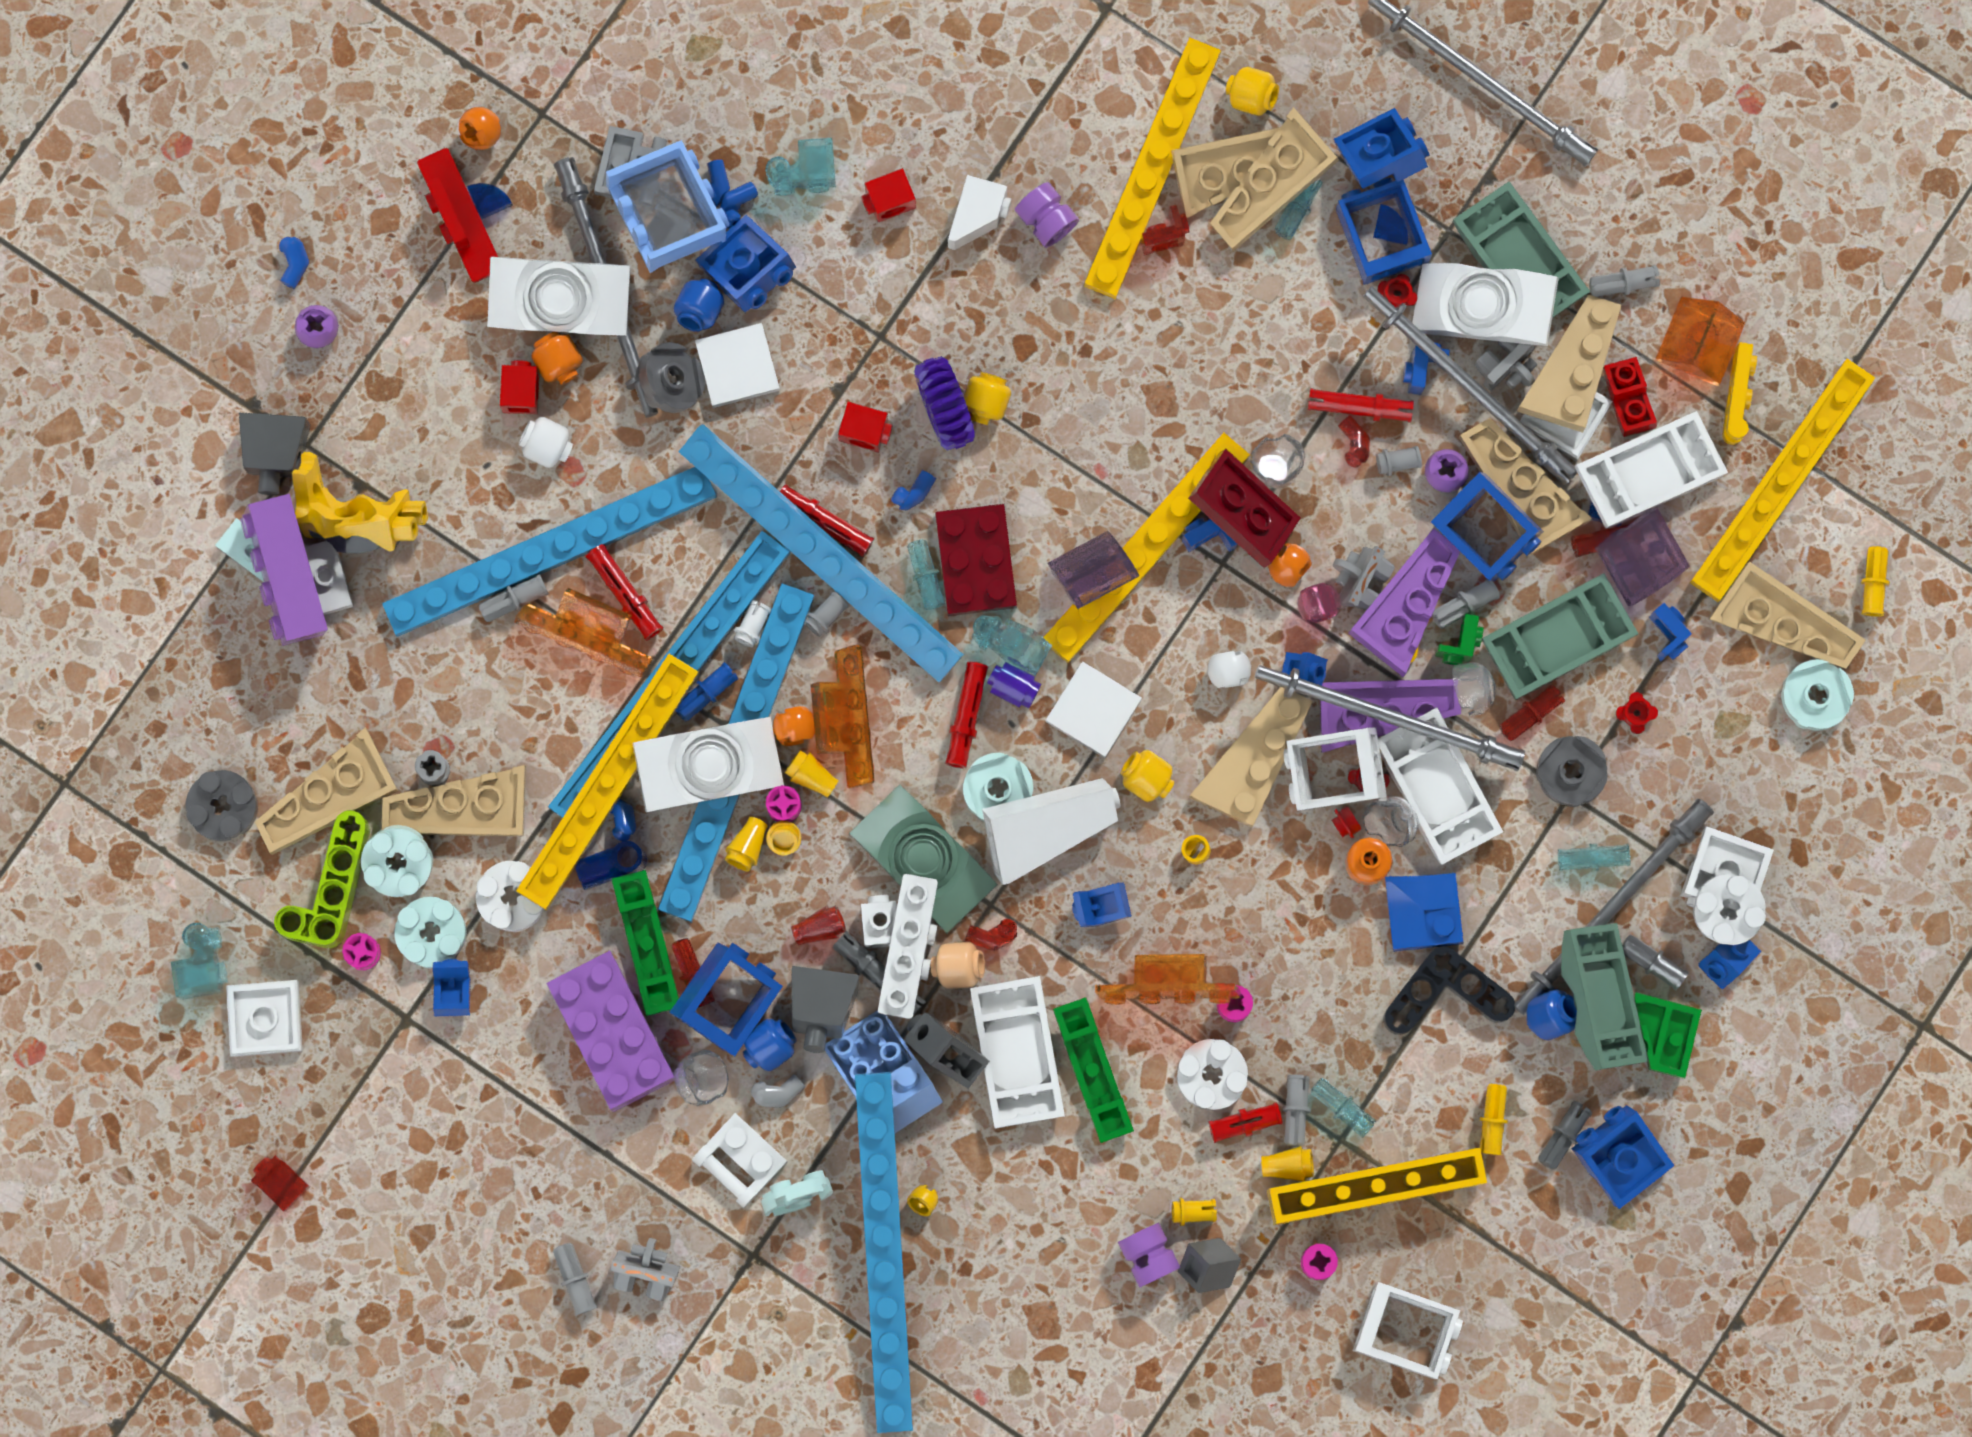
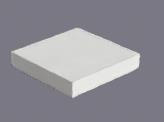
M762 323L695 340L713 408L780 391Z
M1596 392L1583 433L1526 414L1523 415L1520 422L1542 442H1548L1549 444L1553 442L1558 446L1557 451L1577 462L1613 401Z
M1082 661L1045 722L1103 758H1106L1141 702L1142 697Z
M298 980L226 985L231 1057L303 1051Z

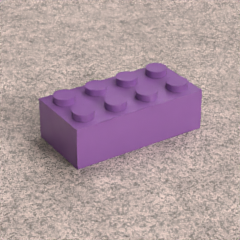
M290 494L248 504L244 511L245 514L240 518L245 539L252 538L254 545L252 552H250L255 573L260 571L262 573L264 582L261 583L259 589L264 606L271 605L273 617L269 620L273 639H280L282 646L323 636L328 628Z
M610 950L546 983L612 1112L677 1080Z

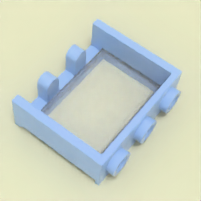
M682 140L606 171V186L650 273L661 266L720 241L722 243L726 241V228L729 227L726 214L722 208L716 209L712 198H714L713 189L707 179H701L697 171L700 168L697 157L692 149L687 151Z

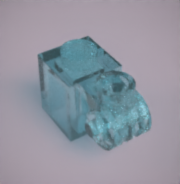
M832 138L798 140L799 159L792 166H789V162L780 156L773 157L766 164V177L768 183L774 188L775 195L785 196L794 194L795 188L808 189L811 193H824L829 191L830 187H836Z
M982 615L973 624L974 632L971 637L981 649L986 650L989 648L993 650L1005 662L1036 676L1052 647L1034 629L1008 618L1005 623H1002V619L997 616Z
M191 923L185 927L182 939L188 947L195 950L193 956L189 959L171 962L175 994L181 1000L223 993V983L228 982L225 963L219 962L216 949L222 948V937L219 927L209 928L201 923Z

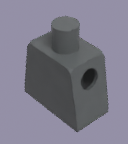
M239 412L243 468L250 475H259L258 493L279 495L280 477H292V472L300 467L301 454L305 450L310 423L303 416Z
M792 966V1031L805 1034L803 1048L806 1051L822 1053L825 1051L827 1037L842 1038L858 993L859 975Z
M928 1013L916 1015L908 1023L909 1033L905 1041L931 1066L967 1089L970 1088L990 1062L953 1029ZM949 1047L958 1053L952 1060H948L944 1054Z

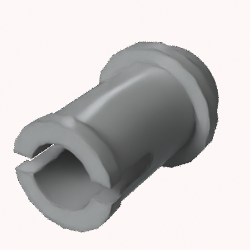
M1418 446L1390 452L1387 449H1382V453L1376 454L1379 474L1386 473L1387 476H1391L1392 472L1422 467Z
M832 592L813 613L809 612L807 614L808 619L804 623L815 635L820 637L822 633L827 634L829 632L828 627L849 606L841 596Z

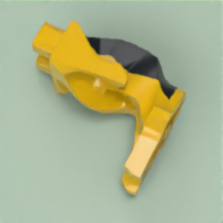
M303 452L301 454L300 467L292 472L296 499L295 515L303 535L306 538L327 540L336 552L364 553L380 547L389 552L394 551L400 541H414L418 536V525H425L428 521L426 502L410 501L409 490L407 489L395 492L387 502H378L363 494H358L347 502L336 500L328 491V488L323 486L318 457L311 452Z

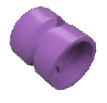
M1050 182L1043 183L1032 190L1015 207V212L1026 225H1034L1033 234L1044 248H1048L1060 241L1079 222V218L1067 204L1060 205L1061 196Z
M1159 1222L1118 1242L1125 1259L1134 1263L1131 1271L1139 1288L1181 1268L1173 1250L1166 1249L1164 1246L1167 1238Z

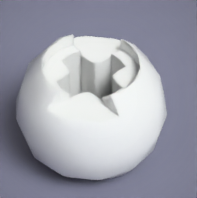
M1242 651L1212 655L1208 663L1207 674L1211 683L1217 688L1240 686L1248 682L1251 676V664L1248 657Z

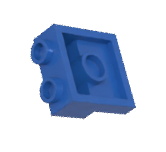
M1395 108L1333 139L1337 150L1362 189L1391 174L1396 182H1399L1428 167L1425 158L1430 156L1424 141L1421 137L1415 140L1416 132L1408 117L1402 119Z
M747 215L726 232L725 242L722 243L720 241L711 245L695 259L699 267L745 313L750 308H760L767 300V293L776 285H786L791 280L793 270L796 268L790 255Z
M1627 1105L1623 1108L1616 1106L1610 1109L1604 1115L1606 1122L1595 1130L1594 1128H1588L1582 1131L1576 1138L1578 1144L1571 1148L1589 1175L1596 1179L1610 1201L1618 1209H1621L1675 1166L1638 1112Z

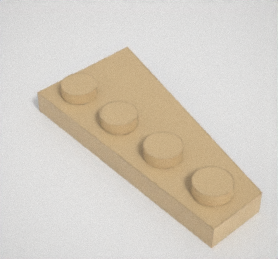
M1294 107L1287 115L1286 121L1278 132L1276 131L1271 137L1268 146L1261 156L1248 169V174L1243 181L1233 190L1210 222L1212 227L1233 251L1339 161L1338 157Z
M1281 127L1171 150L1184 218L1191 217L1197 214V212L1228 198L1248 174L1247 171L1254 161H1257L1266 149L1271 137Z
M1592 295L1587 296L1520 404L1517 412L1582 433L1584 432L1621 309L1620 304Z
M1491 418L1459 436L1460 441L1479 472L1486 473L1544 531L1538 537L1542 542L1530 555L1591 521L1592 518L1584 510H1581L1561 487L1556 486L1545 475L1546 472L1537 463L1534 464ZM1501 506L1517 534L1521 537L1526 530Z
M1750 561L1708 619L1812 658L1828 661L1829 664L1842 669H1847L1866 641V639Z
M1280 687L1191 793L1189 798L1252 828L1284 763V749L1287 748L1286 741L1295 740L1313 701L1295 692L1290 698L1284 697L1285 688Z
M366 727L348 745L340 748L333 754L332 758L320 769L306 777L305 781L292 793L289 792L255 821L271 855L334 824L337 816L347 810L358 812L383 799V797L398 791Z
M522 765L506 771L492 772L471 779L448 782L445 785L432 788H422L383 797L381 830L392 825H402L418 831L421 835L524 837L526 766Z

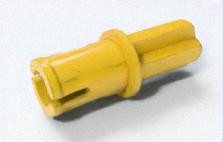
M1872 546L1867 550L1865 578L1861 579V583L1864 584L1863 610L1861 614L1864 616H1884L1885 588L1890 583L1889 580H1886L1889 551L1885 547Z
M1491 1083L1487 1086L1484 1117L1479 1118L1482 1121L1479 1147L1481 1153L1502 1155L1504 1123L1508 1124V1120H1504L1507 1087L1502 1084Z

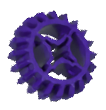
M940 356L935 359L924 360L923 363L916 365L914 370L916 383L940 445L948 451L954 448L959 449L966 446L967 443L974 441L975 431L971 416L955 373L948 360Z

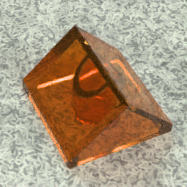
M1681 297L1655 360L1720 386L1745 322L1719 301Z

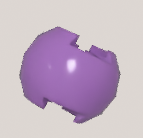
M311 305L300 311L294 328L296 336L301 343L307 347L323 348L333 342L339 325L333 311L325 306ZM313 321L318 324L321 323L323 330L321 332L317 330L311 331L310 323Z
M1443 449L1437 451L1428 458L1425 464V476L1428 483L1440 492L1450 493L1459 490L1468 478L1469 467L1466 459L1454 450ZM1441 464H1444L1447 468L1451 466L1454 468L1452 478L1447 474L1442 476L1439 474L1442 468Z

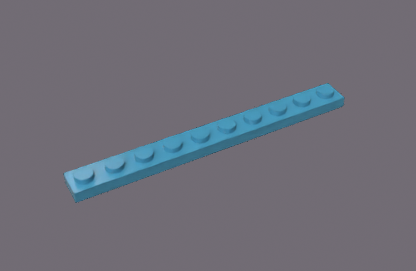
M704 424L695 430L678 451L936 681H942L964 655Z
M693 467L382 603L395 635L399 637L502 592L509 585L513 587L539 574L541 575L582 557L601 544L607 546L717 498L710 480L696 467Z
M764 531L760 532L549 804V809L561 818L564 817L668 654L673 655L698 672L701 670L749 608L752 600L756 599L790 555L788 549Z
M781 583L728 724L770 717L805 625L804 622L807 619V614L814 601L815 596L813 594ZM740 794L698 803L659 905V911L692 923Z
M891 1072L855 1074L877 1433L913 1431Z

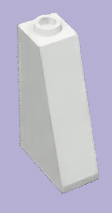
M1101 778L982 809L996 877L1003 885L1009 884L1117 822L1116 809L1120 808V799L1116 788H1112Z

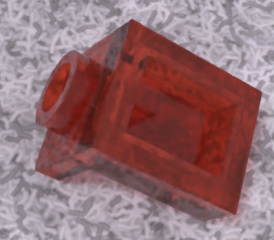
M1176 204L1169 206L1168 215L1171 226L1166 227L1165 223L1152 225L1146 229V232L1141 234L1140 243L1144 255L1184 245L1185 234L1190 232L1185 213L1179 214Z
M277 1155L272 1159L268 1156L265 1157L253 1169L256 1175L251 1179V1182L259 1187L283 1212H286L311 1187L290 1165Z

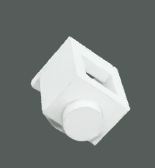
M889 895L868 897L867 904H861L864 946L866 949L890 947L897 903L896 901H889ZM877 914H884L887 917V922L883 926H877L873 922L874 917Z

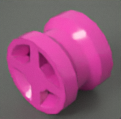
M784 785L773 788L766 797V808L769 816L776 822H793L798 818L802 804L799 794L795 789Z
M365 933L351 935L343 945L342 953L344 959L357 970L366 971L372 969L381 958L380 945L375 939Z
M1233 985L1227 987L1217 999L1218 1013L1228 1022L1236 1023L1243 1021L1248 1017L1253 1008L1252 995L1242 986Z
M1325 1244L1310 1246L1301 1256L1302 1271L1313 1280H1323L1330 1277L1338 1266V1258L1335 1251Z

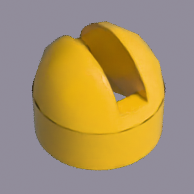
M1191 835L1183 841L1181 851L1189 863L1198 865L1208 860L1211 848L1203 836ZM1200 844H1202L1204 848L1201 850L1196 858H1191L1200 847Z
M919 1185L908 1196L907 1204L915 1213L925 1217L930 1216L938 1204L937 1191L935 1189L930 1191L928 1185Z

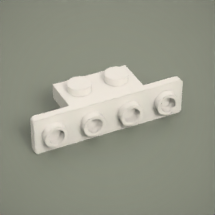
M909 874L903 875L878 1006L880 1014L905 1019H912L920 981L928 980L931 960L925 959L927 945L934 946L938 925L931 924L938 885L936 879Z

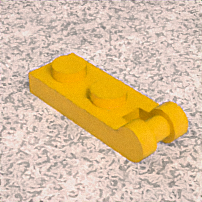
M1739 342L1733 352L1722 438L1729 445L1738 444L1749 430L1743 415L1744 409L1749 410L1753 390L1747 388L1749 376H1754L1757 366V356L1752 355L1753 344Z

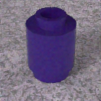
M1005 662L1003 667L996 665L987 684L992 686L991 694L1018 708L1022 705L1028 709L1031 707L1042 685L1035 681V676L1008 662Z

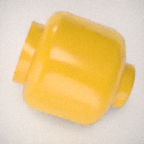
M1243 67L1236 75L1229 77L1226 84V95L1230 96V104L1234 109L1255 116H1261L1267 110L1271 111L1274 108L1279 95V85L1275 83L1274 76L1269 72L1251 67Z
M982 371L979 376H972L969 379L963 397L972 421L988 425L990 419L1001 420L1004 417L1011 397V389L1006 386V379Z
M1144 750L1140 753L1135 751L1132 753L1120 772L1123 776V786L1145 802H1151L1157 797L1165 798L1174 786V781L1171 779L1172 766L1151 750Z

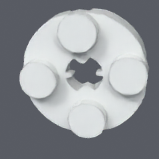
M504 861L495 864L477 882V908L485 921L499 930L508 932L526 930L539 920L544 910L522 895L517 897L518 904L514 906H509V902L505 905L502 901V897L506 895L505 889L513 887L515 891L531 868L524 862Z
M1729 874L1715 876L1700 887L1695 898L1693 917L1698 929L1705 937L1719 944L1737 945L1744 943L1754 937L1765 922L1766 905L1764 897L1759 888L1743 876ZM1727 899H1731V904L1735 901L1739 906V909L1735 911L1736 917L1732 920H1729V916H1726L1724 919L1720 914V911L1724 908L1722 902Z
M1206 1039L1193 1044L1185 1051L1178 1064L1177 1083L1180 1092L1188 1102L1201 1109L1216 1111L1229 1107L1240 1098L1247 1086L1248 1069L1244 1057L1237 1048L1225 1040ZM1211 1065L1214 1069H1221L1222 1076H1218L1221 1079L1218 1084L1214 1085L1211 1080L1206 1082L1203 1080L1202 1073L1206 1074V1071L1203 1070L1206 1066Z

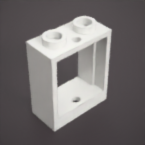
M1364 728L1286 741L1287 748L1284 749V762L1286 768L1291 769L1293 782L1289 784V796L1292 804H1296L1297 811L1387 797L1376 728ZM1356 740L1364 792L1313 799L1305 748Z
M1376 1282L1353 1351L1431 1379H1438L1439 1373L1445 1375L1452 1354L1446 1352L1450 1340H1457L1463 1324V1320L1458 1319L1460 1310ZM1388 1297L1445 1317L1429 1367L1372 1347Z

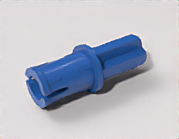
M722 663L704 681L698 680L696 682L697 686L683 698L676 709V713L681 719L688 721L708 703L712 702L714 704L716 702L715 698L739 679L735 673H732L733 670L728 664Z

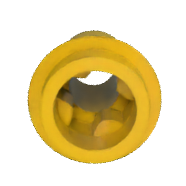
M799 750L784 772L791 777V782L816 791L825 797L831 794L839 781L810 752L806 754Z
M749 817L746 824L725 849L727 852L725 861L739 870L749 872L752 866L757 865L768 825L758 818Z
M1302 1146L1269 1156H1261L1263 1177L1305 1181V1178L1314 1177L1311 1149H1303Z

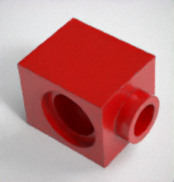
M903 168L864 183L866 194L861 196L867 214L874 213L878 223L916 208V198Z
M514 360L511 361V365H502L500 408L503 413L538 415L540 373L537 366H531V362Z
M847 402L838 432L839 442L879 453L881 444H888L893 425L888 424L887 412Z

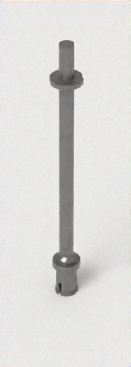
M1387 0L1368 1L1369 5L1393 21L1389 29L1390 31L1395 32L1399 27L1404 29L1552 137V142L1555 144L1553 147L1558 151L1564 150L1586 167L1599 150L1574 133L1575 128L1571 125L1568 127L1557 125L1408 16L1411 11L1409 5H1406L1401 11Z
M567 157L558 160L553 166L556 169L563 189L561 197L564 202L573 207L591 262L607 264L585 203L589 191L587 185L582 184L575 164V158ZM627 324V335H617L632 377L625 385L628 390L636 389L644 415L648 418L657 415L658 410L657 408H651L645 402L644 392L639 380L640 358Z
M1373 286L1366 291L1363 297L1387 318L1382 326L1386 329L1392 324L1395 325L1533 452L1534 463L1544 466L1563 486L1570 482V477L1574 478L1577 471L1557 451L1558 446L1553 442L1550 444L1542 442L1406 318L1402 314L1406 308L1404 303L1395 308Z
M1262 665L1257 667L1255 678L1285 688L1284 697L1290 698L1294 692L1342 707L1474 752L1479 761L1484 764H1488L1490 761L1518 772L1519 767L1523 763L1525 750L1496 742V737L1489 735L1487 738L1480 740L1300 679L1299 669L1293 668L1290 675Z
M1697 798L1679 820L1674 819L1670 823V835L1585 927L1606 925L1680 844L1691 843L1694 840V833L1714 814L1713 809L1706 802ZM1562 953L1542 974L1536 971L1531 972L1530 977L1534 980V983L1514 1004L1515 1009L1524 1015L1527 1012L1528 1004L1533 998L1542 995L1545 991L1555 990L1552 983L1561 975Z

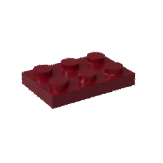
M1226 448L1218 453L1188 498L1263 568L1274 561L1301 519L1299 515Z
M1004 504L935 512L948 616L1017 608Z

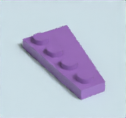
M1433 528L1348 634L1404 677L1460 551L1446 537Z
M1461 679L1322 683L1324 687L1415 718L1435 708H1438L1443 719L1461 714ZM1320 700V735L1376 728L1377 736L1379 737L1399 728ZM1356 740L1321 745V753L1356 744Z

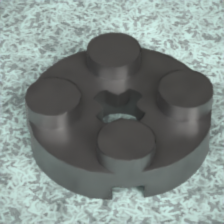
M662 343L652 348L639 359V380L644 392L645 402L651 408H660L662 411L669 413H679L696 404L697 398L702 395L705 387V378L701 364L696 357L691 359L684 352L687 349L678 343ZM668 370L671 376H676L677 382L672 384L667 377Z
M1582 736L1561 737L1552 741L1540 755L1536 777L1541 789L1551 800L1561 805L1577 807L1592 801L1605 787L1608 777L1607 760L1602 749L1592 740ZM1575 762L1581 766L1578 769L1581 777L1579 779L1575 777L1568 779L1565 776L1564 764L1573 765Z
M227 770L205 772L194 782L187 794V819L197 832L210 840H232L231 838L244 834L253 825L258 812L257 798L250 784L239 774ZM222 796L227 797L226 802L231 805L229 811L223 810L221 815L215 814L216 808L213 806L215 800H220Z

